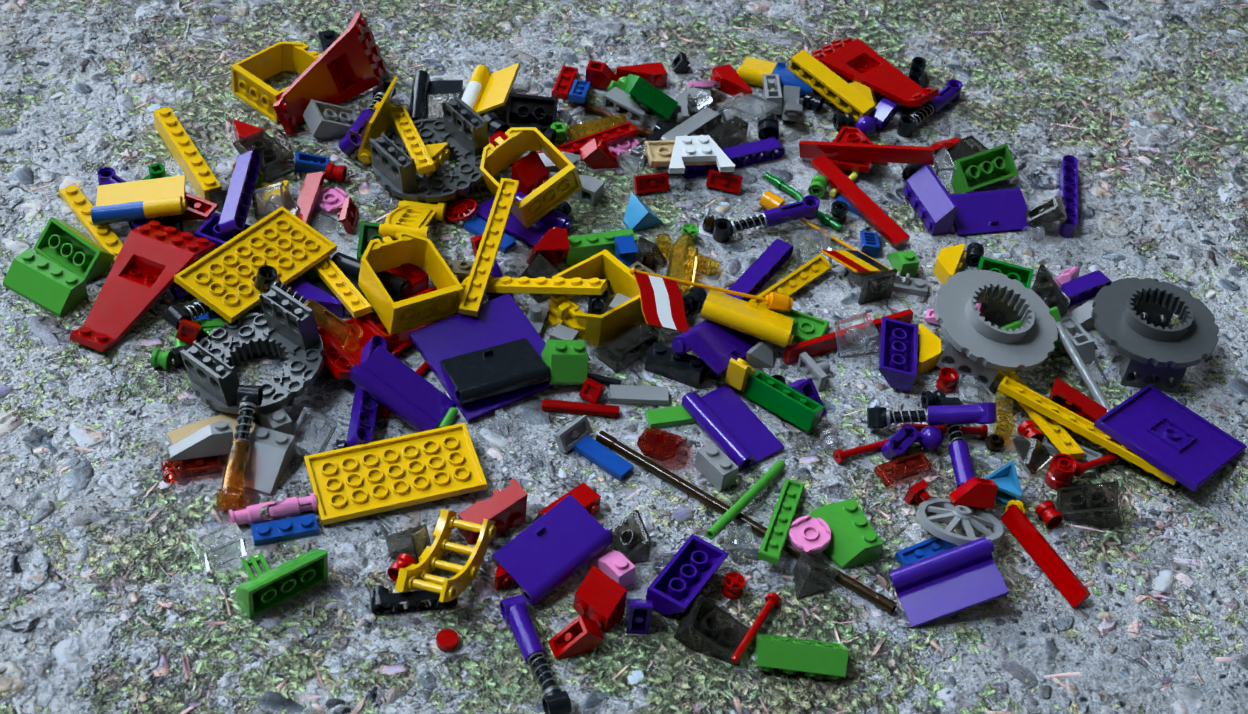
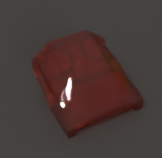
M649 426L645 428L642 435L638 438L637 446L644 456L665 461L675 457L681 447L685 446L688 438Z

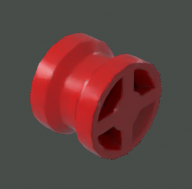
M737 572L727 573L723 580L722 593L726 598L739 599L743 594L745 578Z

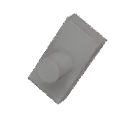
M535 304L530 306L526 317L541 336L549 314V308Z
M807 352L801 353L797 368L806 378L812 379L818 392L824 390L828 377L826 372L830 371L829 363L827 361L816 363Z

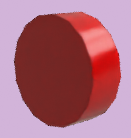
M443 629L436 635V645L442 651H453L458 646L459 636L454 630Z

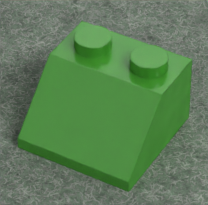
M548 339L541 356L545 364L550 366L549 385H583L588 371V352L584 340Z

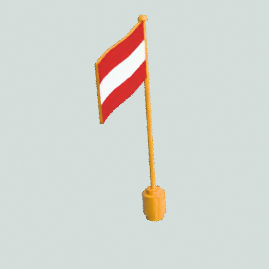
M634 267L630 269V274L634 275L639 289L642 313L645 322L649 326L682 333L689 330L683 297L678 283L764 301L767 309L776 312H790L793 306V298L785 294L770 292L764 298L635 270Z

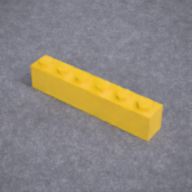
M804 49L791 57L788 70L844 113L851 112L856 122L862 116H869L876 105L874 102Z

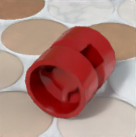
M1064 453L1054 455L1045 476L1046 484L1057 491L1067 490L1078 467L1076 460Z

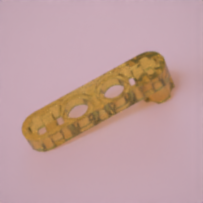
M666 233L656 235L654 253L657 256L708 276H714L718 273V261L671 243L672 239Z
M996 390L994 403H996L997 423L993 424L992 434L1000 435L1004 439V444H1007L1014 428L1012 424L1013 398L1005 396L1006 399H1002V392ZM1000 406L1005 407V408H1007V410H1006V411L1001 410L999 407H1000Z

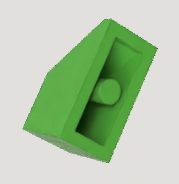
M914 251L887 254L893 270L900 271L899 276L906 277V274L909 273L910 278H916L920 262Z

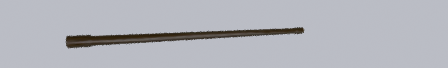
M603 430L598 433L596 441L617 451L718 512L724 514L731 508L717 498L619 442L615 437ZM739 513L733 519L735 522L764 538L767 528L742 513ZM785 541L784 551L873 602L874 605L887 613L892 614L897 606L896 602L866 587L814 555L799 552L792 546L790 541Z

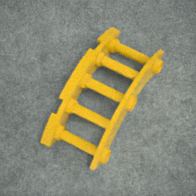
M441 509L433 533L435 540L432 546L425 548L419 557L417 565L412 564L406 568L399 569L395 591L409 592L418 588L440 594L439 602H449L457 598L468 587L470 582L476 579L490 540L495 536L496 521L484 519L483 525L459 520L456 517L457 512ZM456 527L480 533L475 547L449 542L452 529ZM447 550L470 555L464 566L440 560L443 552ZM438 568L457 574L448 579L431 575V572Z

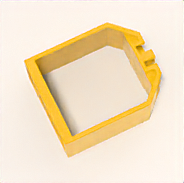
M278 42L231 65L232 93L275 123H279L280 120L273 105L287 88L278 92L263 82V80L281 71H292L301 75L321 54L316 51L307 52L306 50L309 49V46L305 43Z
M511 127L505 132V135L508 137L506 140L499 136L494 140L496 147L489 143L483 148L480 170L488 189L495 196L499 183L494 179V175L510 166L527 151H542L561 170L519 202L514 200L511 213L528 228L582 188L576 166L536 127Z
M403 231L396 233L398 240L395 241L390 236L383 237L382 242L379 238L370 240L361 258L358 286L390 335L439 321L459 313L464 288L430 239ZM406 263L414 264L424 268L438 290L394 302L375 272L379 273L400 267Z
M606 249L552 276V279L556 277H563L564 279L576 277L581 279L609 280L608 289L615 295L619 293L632 298L602 315L584 313L578 305L570 300L569 297L574 294H550L548 323L553 327L559 323L579 331L578 339L584 340L585 344L599 346L645 320L641 309L639 289L634 275L630 274V268Z

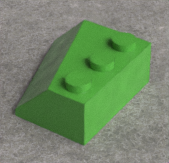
M854 498L818 507L808 515L811 518H821L829 525L831 541L824 550V555L841 570L879 559L883 542Z

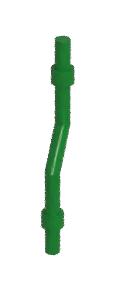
M768 172L765 173L764 178L773 183L774 187L784 190L798 201L803 200L804 197L801 193L785 184L784 180L779 177L776 178ZM818 210L817 218L823 224L830 225L838 231L842 230L843 225L833 220L832 216Z

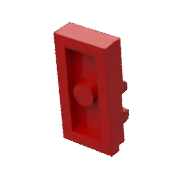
M709 169L706 186L739 194L743 177Z
M668 173L633 176L635 194L669 190Z
M347 197V199H344L343 205L338 207L340 212L337 213V216L339 217L340 226L349 234L355 230L359 209L351 197Z

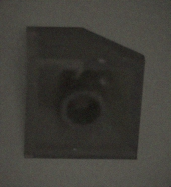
M885 270L864 276L858 304L864 305L891 298L897 270Z

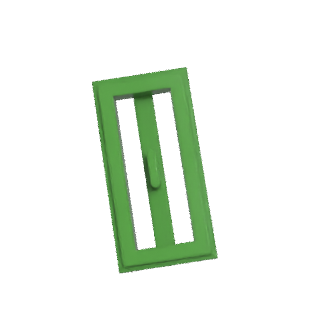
M259 553L256 558L251 556L249 557L250 560H241V565L249 580L255 578L249 567L251 564L258 576L262 574V571L257 562L261 563L265 572L270 571L262 553Z

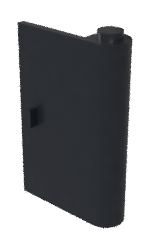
M419 70L415 72L408 111L412 121L427 118L444 120L442 102L451 101L455 95L462 99L463 80L430 81V76L426 71Z
M340 252L334 254L331 260L367 300L358 286L361 261ZM388 271L375 272L394 302L400 301L411 293L412 284L410 280ZM319 276L308 282L337 298ZM372 307V312L369 314L376 316L377 314Z
M526 338L440 360L441 367L455 386V396L460 406L550 381V366L545 364Z

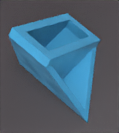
M631 192L623 218L625 226L635 232L662 224L656 213Z
M1014 460L984 478L992 479L998 485L996 502L1007 506L1010 500H1020L1022 491Z

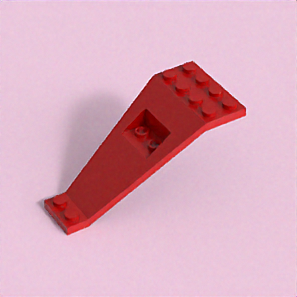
M362 11L355 13L348 28L277 98L273 108L287 135H292L297 126L305 122L303 113L311 99L339 105L380 84L387 69V64L382 59L380 48L374 41V34L370 31L368 21L363 16Z
M852 37L843 39V41L836 39L831 41V44L822 46V49L812 52L814 58L830 70L843 75L845 81H857L906 107L921 106L939 95L938 88L931 89L927 87L923 89L859 38L852 39Z
M150 221L131 230L83 327L71 332L70 340L101 352L116 346L174 283V276L189 267L193 261L215 250L216 244L209 242L206 238L195 237L192 233L178 231L175 227L161 225L158 221Z
M431 287L416 294L405 297L401 300L432 292L438 289L436 287ZM368 313L362 317L351 318L326 329L318 328L325 350L323 366L328 368L335 378L339 380L349 379L351 376L348 374L355 364L358 366L360 364L362 348L374 335L382 336L387 342V350L396 357L413 344L409 338L410 332L435 322L390 335L378 315L374 316Z

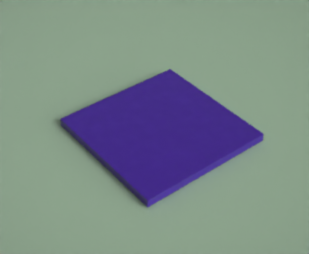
M509 293L481 304L478 317L458 313L409 333V338L468 423L555 386L549 385V382L462 406L459 405L456 399L455 386L441 367L440 360L523 338L529 341L542 358L541 353L546 343Z
M1151 384L1097 419L1094 424L1095 427L1194 492L1242 454L1247 447Z

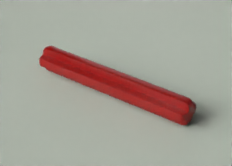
M543 399L541 407L543 411L616 418L620 412L619 406L552 399Z

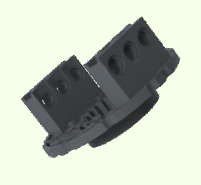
M457 95L453 96V99L449 102H442L444 120L427 118L413 121L425 145L448 143L451 160H455L456 167H453L452 171H448L449 174H443V177L436 176L435 179L432 177L426 179L425 176L420 177L418 174L416 175L414 158H410L396 128L392 133L386 135L385 132L381 133V136L375 140L373 138L369 139L372 167L376 180L380 181L382 188L390 190L392 195L414 202H441L454 199L459 194L464 195L468 193L472 187H477L484 180L480 164L483 148L489 144L487 121Z
M1137 277L1119 279L1111 282L1110 286L1105 285L1099 290L1092 304L1091 316L1095 320L1094 326L1097 332L1109 345L1116 347L1119 353L1125 355L1119 370V375H1121L1120 385L1144 388L1151 384L1160 391L1176 393L1187 367L1197 365L1202 359H1207L1213 353L1219 339L1217 336L1219 332L1218 325L1214 323L1215 317L1207 306L1199 299L1193 298L1191 293L1164 281L1157 282L1151 278L1139 279ZM1173 314L1179 315L1178 319L1182 320V326L1178 325V328L1172 327V329H1169L1168 326Z
M274 284L269 292L259 294L263 314L255 312L243 315L233 323L227 321L222 327L213 329L210 335L203 338L199 343L195 340L192 347L186 351L184 349L180 351L191 387L195 395L200 396L204 404L213 405L218 411L238 414V411L241 410L237 402L239 385L246 384L244 382L239 383L235 365H240L241 360L246 361L248 356L252 358L256 353L259 356L263 352L266 355L271 352L274 356L279 354L280 358L284 357L285 366L282 367L283 371L277 372V377H271V381L264 380L263 384L256 382L255 386H262L263 400L261 406L255 409V413L276 409L289 403L290 399L299 397L304 393L306 387L311 386L321 373L324 365L323 356L325 355V350L313 310Z

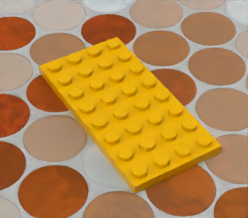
M281 206L176 274L174 282L229 323H233L261 303L259 294L267 293L257 290L254 286L259 267L268 265L276 269L277 276L282 284L285 282L286 286L337 250V245Z
M465 423L304 456L306 470L312 491L316 497L317 509L322 525L487 489V482Z

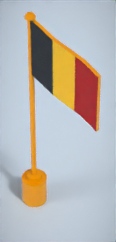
M766 191L761 197L759 205L768 210L786 205V200L770 191ZM803 218L798 219L850 249L836 251L821 250V252L854 272L861 274L890 273L892 276L896 274V269H890Z

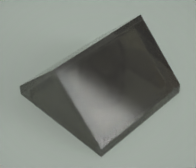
M635 509L610 529L613 534V543L610 545V548L622 553L633 564L649 562L652 541L639 511Z

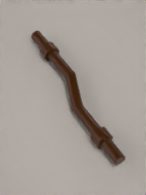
M569 101L570 105L578 107L585 112L590 111L602 115L617 126L627 123L605 109L590 105L589 102L585 101L581 104H574L572 101ZM633 125L638 130V135L640 136L645 135L649 137L654 133V131L648 130L644 126Z

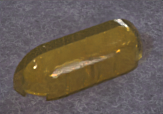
M626 113L568 126L565 129L569 138L574 141L627 123Z
M689 232L681 235L674 243L670 253L666 276L694 282L698 248H695L691 239L693 236ZM678 283L681 294H686L693 287Z

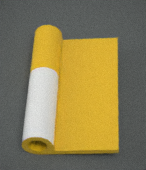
M520 63L493 73L485 65L476 66L461 100L478 114L504 106L520 69Z

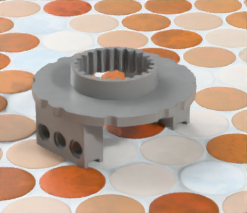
M966 270L949 277L945 284L941 285L934 300L935 320L940 324V331L948 340V344L936 366L941 369L944 367L955 369L958 372L959 379L986 394L999 371H1028L1040 366L1046 361L1048 356L1050 357L1058 339L1056 321L1050 315L1049 307L1032 289L1024 287L1023 283L1016 279H1009L1005 274L989 270H977L976 272ZM976 303H982L985 317L979 316L981 312L977 311L978 306L975 305ZM1018 320L1023 322L1020 330L1018 328L1014 331L1012 329L1006 331L1005 328L998 329V326L1003 327Z

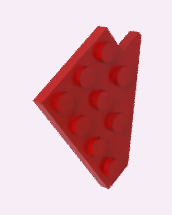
M843 126L833 142L873 144L859 128ZM830 159L839 169L859 171L860 173H869L874 164L888 166V162Z

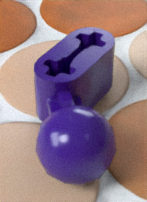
M883 98L869 116H862L857 120L855 128H859L866 136L872 135L876 128L883 131L898 112L899 106Z
M905 425L883 444L881 452L885 458L894 459L903 453L913 442L920 443L924 449L936 450L942 445L944 436L942 431L935 426H926L921 431H917L913 425Z

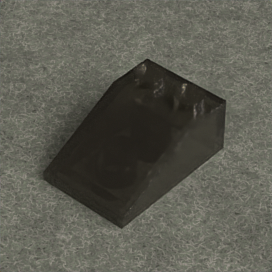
M263 130L233 143L240 155L252 149H256L262 159L259 171L264 175V183H271L295 171L294 154Z
M1119 482L1057 488L1056 511H1060L1064 517L1063 520L1102 529L1122 527L1123 497Z
M701 594L693 600L683 613L673 638L692 651L739 666L743 656L738 663H732L731 657L749 628Z

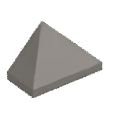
M761 340L747 351L745 361L753 368H773V344Z

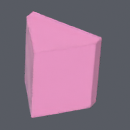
M1075 266L1065 270L1057 277V280L1064 284L1079 278L1080 267Z

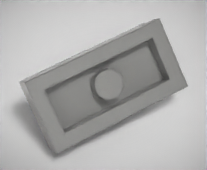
M897 271L894 277L892 276L890 291L926 297L928 280L910 278L909 273L906 274V277L899 276L900 271Z
M579 416L554 434L560 452H568L586 435L589 436L592 433L587 416Z

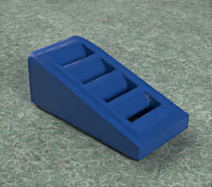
M295 151L292 162L293 171H325L327 164L330 163V158Z
M860 231V251L869 257L878 258L880 251L878 233Z

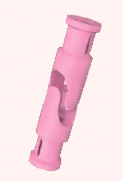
M310 493V496L290 497L279 503L271 501L250 505L242 510L233 511L230 509L228 511L230 524L233 529L237 525L247 523L251 525L276 520L281 515L292 517L300 515L301 512L311 510L316 512L318 507L315 494ZM268 506L267 512L270 518H261V508Z

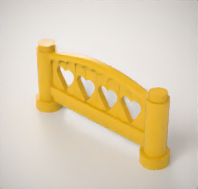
M407 200L399 201L398 208L387 215L384 224L379 225V235L397 239L396 233L406 231L429 239L428 225L433 218H436L438 221H444L446 204L438 203L436 205Z

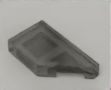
M643 237L638 239L637 248L639 252H636V254L642 257L645 254H653L654 258H656V264L662 267L667 265L666 259L655 243Z

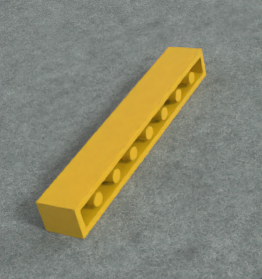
M167 107L153 111L155 129L197 195L215 204L223 203L220 183L171 108Z

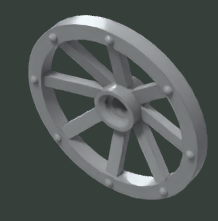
M946 498L923 501L918 506L916 514L917 521L926 531L942 540L957 545H963L982 538L975 536L971 525L985 534L987 540L991 539L993 545L999 543L1003 535L1004 529L1001 522L986 510L975 509L974 506H954L953 502ZM925 512L940 513V515L927 517ZM950 521L945 529L934 524V522ZM982 524L992 527L994 533L991 532L989 529H987V528H986L985 526H983ZM956 526L964 528L967 536L952 533Z

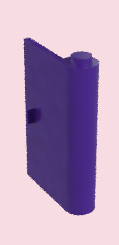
M517 190L515 200L519 202L527 194ZM494 194L491 199L478 206L475 212V216L486 222L495 199ZM552 209L530 227L526 228L510 212L505 232L535 246L552 227L567 228V231H569L573 222L570 216Z
M1020 188L950 194L958 206L954 219V226L958 236L1034 229Z
M704 320L672 340L671 346L674 352L679 355H684L692 350L719 375L728 368L731 358L735 360L745 358L747 351L757 343L745 333L709 320Z
M381 345L373 351L363 364L361 363L359 366L355 364L348 373L351 375L349 380L418 432L435 429L448 410L455 404L452 399Z
M728 384L702 397L696 392H689L683 396L681 403L683 408L723 453L739 467L740 471L784 449L782 443Z
M569 494L495 552L492 557L521 587V593L530 605L535 606L613 543V534L608 528H604Z
M985 537L888 571L911 629L1010 594L993 559L992 552L995 549L991 539L987 540Z

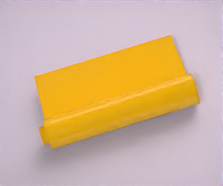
M396 76L381 102H376L374 106L376 110L368 123L358 151V159L364 164L372 163L369 139L373 138L375 140L383 132H385V135L388 134L394 125L388 109L397 107L389 102L398 79Z
M709 290L699 316L783 348L786 345L790 346L794 336L791 335L793 318L760 307L756 302L750 300L747 302L719 291Z

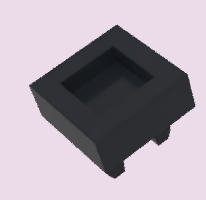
M682 51L671 62L673 72L677 74L681 70L687 73L691 68L688 66L690 63L687 61L686 54Z
M192 344L172 349L173 362L176 368L183 367L184 371L186 370L180 351L182 349L186 351L192 347Z

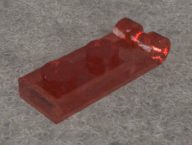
M920 451L880 464L875 467L874 473L877 477H881V482L885 487H888L896 481L931 470L932 464L923 452Z
M221 455L177 461L165 459L161 462V469L164 471L162 478L166 483H171L175 479L223 473Z

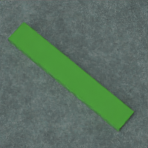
M788 478L785 479L760 547L758 559L775 565L778 564L805 484Z

